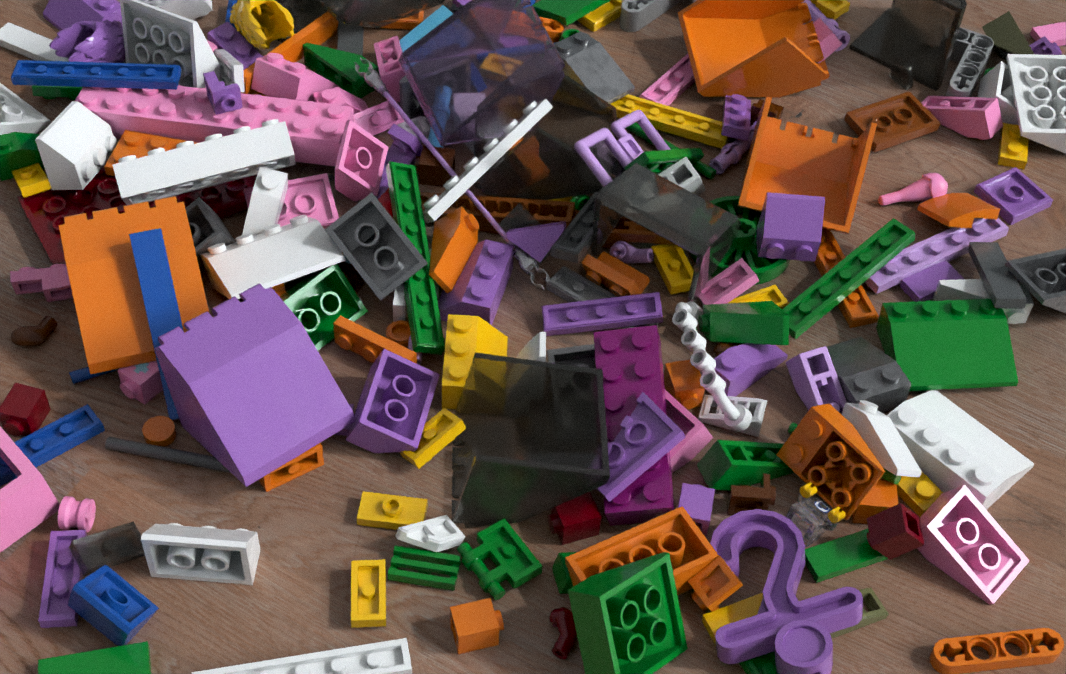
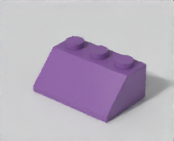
M49 0L43 11V17L60 31L76 22H103L105 20L122 22L121 6L117 0Z
M487 239L476 244L453 290L449 293L443 290L440 295L438 307L441 321L447 322L448 314L479 316L490 325L493 324L513 270L514 245Z
M383 349L370 367L354 414L355 422L350 426L346 441L373 453L416 451L440 374Z

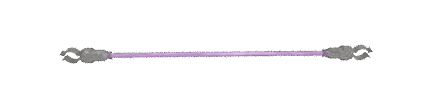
M360 57L363 64H369L368 71L365 73L359 72L360 66L354 62L357 73L364 77V80L370 87H373L377 93L389 101L450 176L457 175L391 97L386 85L382 82L381 76L373 69L371 63L367 59ZM468 189L465 194L506 243L514 245L513 255L519 262L520 268L525 274L530 276L531 282L536 287L545 290L542 284L534 283L535 276L533 274L538 271L539 273H546L545 280L548 284L552 285L549 282L550 277L544 269H539V264L533 257L507 239L505 231Z

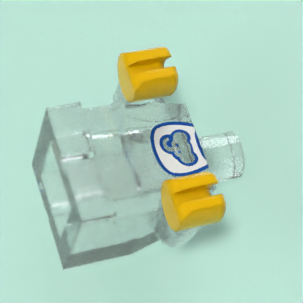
M811 482L800 487L797 502L791 505L786 515V518L790 519L801 531L805 548L816 542L826 530L833 531L838 522L845 517V512H840L841 508L839 506L833 509L827 502L824 503L817 496L811 497L817 493V487H811L813 484Z

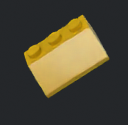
M448 314L442 375V409L504 412L508 337L479 316Z

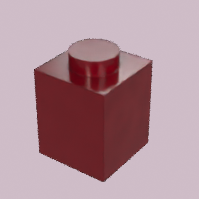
M14 383L0 406V422L3 430L13 436H27L39 430L51 410L45 390Z
M590 490L552 500L551 514L547 517L552 534L557 533L562 545L599 535L601 514Z
M901 503L867 518L869 530L867 540L873 550L878 551L889 560L924 546L919 516Z

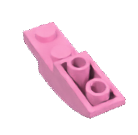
M54 264L50 268L40 269L23 267L19 271H10V282L16 294L43 292L47 302L73 298L65 264Z

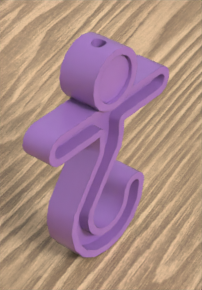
M761 509L740 511L724 519L713 531L710 544L717 554L726 561L737 577L740 574L739 556L743 551L751 547H764L771 550L775 555L762 592L763 599L758 614L724 625L716 631L717 657L725 664H736L775 651V664L778 674H831L833 642L830 633L854 626L862 620L863 597L861 592L853 587H842L798 601L796 593L805 566V544L802 533L790 519L777 512Z

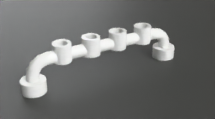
M693 301L677 303L672 322L684 332L681 337L682 344L693 352L690 362L702 373L700 385L712 394L715 402L724 413L725 424L735 432L744 431L751 424L752 414L742 404H732L724 391L726 382L715 372L716 361L705 350L706 339L696 330V326L699 324V315L703 314V309Z

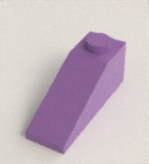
M745 343L730 347L714 358L716 361L715 372L726 382L725 394L736 397L784 362L788 355L776 345Z

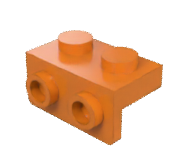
M602 252L598 259L587 254L581 263L586 271L585 276L597 285L603 284L617 297L642 294L650 282L648 276L606 252Z

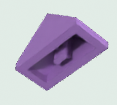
M566 221L509 229L506 232V237L531 257L541 262L565 230Z

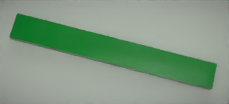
M389 161L386 166L393 219L428 263L403 283L413 351L442 355L445 350L435 283L434 279L429 275L430 252L416 167L414 165Z

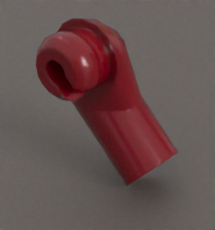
M561 607L560 609L552 610L549 616L550 622H553V627H557L560 633L551 651L556 657L566 659L578 638L572 611L566 607Z

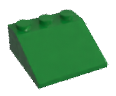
M667 552L592 575L568 590L585 674H653L688 649L670 554Z

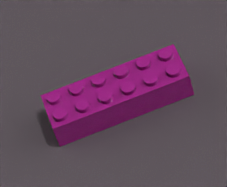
M657 325L594 332L601 452L607 443L614 441L622 429L620 424L626 415L631 416L638 405L637 399L642 392L667 415L661 340ZM670 451L610 502L604 497L605 515L610 526L645 523L675 509Z

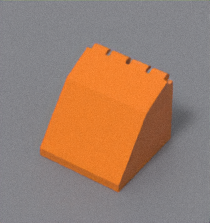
M697 0L679 11L678 17L698 93L703 97H725L726 95L739 94L745 97L768 96L780 98L820 86L821 81L828 79L830 75L825 60L822 61L824 56L819 40H817L818 36L813 21L809 22L812 17L807 3H802L804 0Z
M767 96L755 125L737 207L761 212L767 192L825 197L822 228L848 234L877 123L872 122L858 139L839 134L837 142L832 143L833 132L813 128L811 136L808 137L806 136L808 126L788 121L785 130H780L782 120L767 116L772 97Z
M176 196L154 200L156 207L153 208L149 207L148 201L125 205V213L121 214L118 213L117 207L93 211V219L87 220L86 213L64 217L65 224L59 225L67 272L90 375L157 361L129 234L161 228L184 333L188 331L184 327L185 322L206 311L209 312L184 202L177 203Z

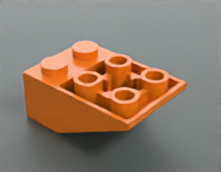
M829 403L812 406L776 454L806 484L808 482L813 483L811 487L816 486L817 494L833 509L839 506L841 508L839 511L845 512V520L851 517L885 473V470L853 424Z

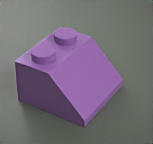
M767 192L756 231L758 257L815 262L821 244L825 197Z

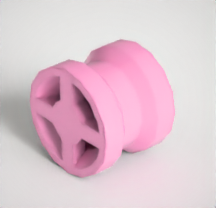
M65 496L58 510L59 529L69 530L73 527L78 528V530H86L88 533L95 519V501L88 498L76 501L74 497Z

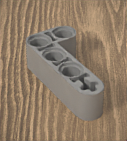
M624 0L621 6L620 28L626 32L639 31L682 0Z
M951 27L948 29L941 53L945 58L959 64L950 80L945 96H972L987 66L994 45L990 37L962 27Z

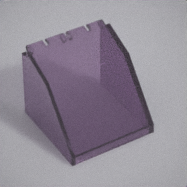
M530 0L469 1L401 53L398 61L440 146L500 137L505 133L502 129L515 118L518 121L524 115L522 109L531 101L539 102L547 99L549 103L552 101L565 76L562 70L565 64L557 49L546 51L548 48H553L554 44L546 29L542 27L543 24L534 7L528 6L523 8L526 5H531ZM541 119L529 131H535Z

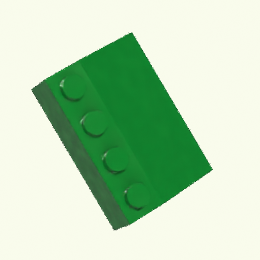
M991 299L882 303L876 330L885 354L898 363L911 382L910 391L1018 385L1007 318L1002 308L994 307Z

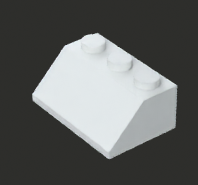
M72 101L35 139L52 190H83L106 164L117 145V139L113 136L111 126L78 101Z
M170 523L154 524L142 533L141 542L151 577L253 585L260 554L257 532L242 528L228 530L217 529L212 526L191 527Z

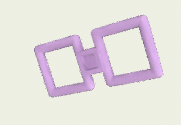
M635 110L611 124L610 128L618 140L615 139L609 129L601 128L577 141L574 145L577 153L612 198H617L640 184L644 177L643 175L630 176L616 185L590 151V147L604 141L624 168L644 152L632 135L628 134L625 130L626 127L637 122L658 151L671 150L641 110Z

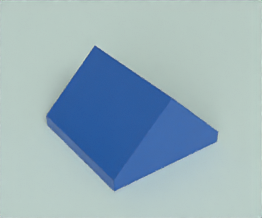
M106 564L76 583L71 590L68 606L117 646L127 645L159 609Z

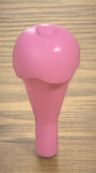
M939 173L923 174L921 179L905 188L879 196L878 201L881 206L897 202H924L947 194L948 183Z

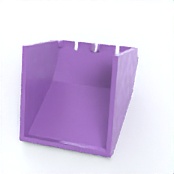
M260 283L239 294L244 300L243 302H240L234 296L212 308V313L215 317H212L206 311L185 322L184 327L188 330L184 333L178 326L159 336L158 341L161 346L154 348L182 427L246 487L355 422L351 407L300 320L272 287L265 289Z

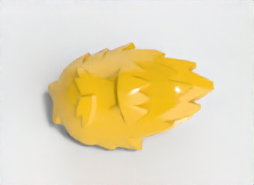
M238 0L232 6L230 23L235 25L237 31L246 38L248 43H251L260 50L269 49L271 42L294 35V19L292 15L275 0Z

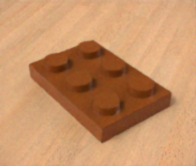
M910 91L847 112L844 119L858 136L872 122L877 123L871 150L874 153L938 131L941 123Z

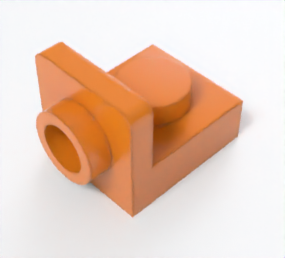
M721 556L717 557L688 581L694 589L691 597L703 611L708 608L712 612L720 609L718 605L743 586Z

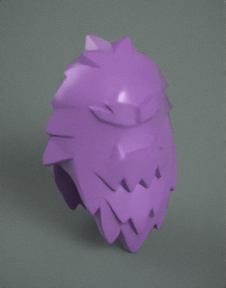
M105 20L103 22L83 21L73 23L70 27L57 32L58 36L49 45L50 48L57 50L55 52L57 56L66 57L69 62L123 63L126 60L122 22L116 20L112 22Z

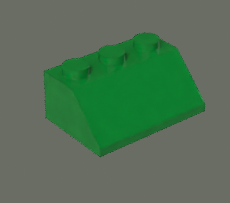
M338 264L310 273L280 296L283 302L300 320L317 351L334 338L333 323L340 315L355 322L368 312Z

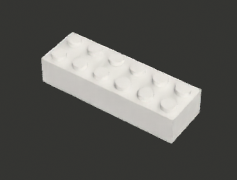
M278 119L263 122L260 128L251 130L249 126L235 129L232 135L222 137V134H213L205 137L204 142L194 144L193 141H185L177 144L176 149L165 151V148H157L148 151V156L136 158L135 155L118 159L119 163L112 164L121 198L127 205L146 201L152 202L157 199L172 197L258 174L259 167L277 170L296 165L295 154L286 122L279 123Z

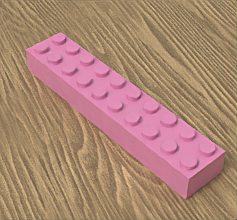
M178 85L177 90L83 87L75 100L108 123L116 139H120L124 131L129 130L200 143L205 141V137L213 134H222V137L234 134L233 131L235 129L249 126L252 130L262 127L263 122L278 119L279 123L286 122L295 154V162L334 167L336 166L345 123L347 120L354 122L353 107L241 93L243 106L241 109L216 115L207 97L206 88Z

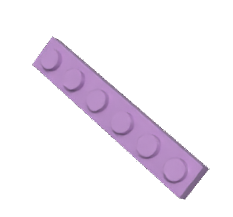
M974 218L972 228L952 227L903 249L867 279L865 283L875 294H878L900 284L902 279L942 261L946 260L949 262L969 253V242H993L1006 236L1009 227L999 218L997 220Z

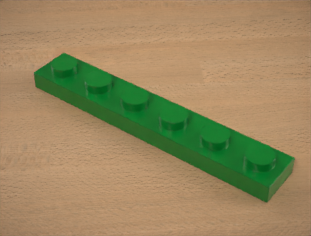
M891 219L782 309L789 315V335L794 339L802 335L915 240L916 232L896 219Z

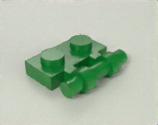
M505 518L477 533V542L480 546L472 549L468 542H464L457 548L458 553L462 557L463 565L467 570L474 572L479 579V586L485 593H490L494 600H499L505 595L506 592L500 585L504 580H507L515 589L542 573L543 566ZM488 558L496 565V568L491 571L483 563Z

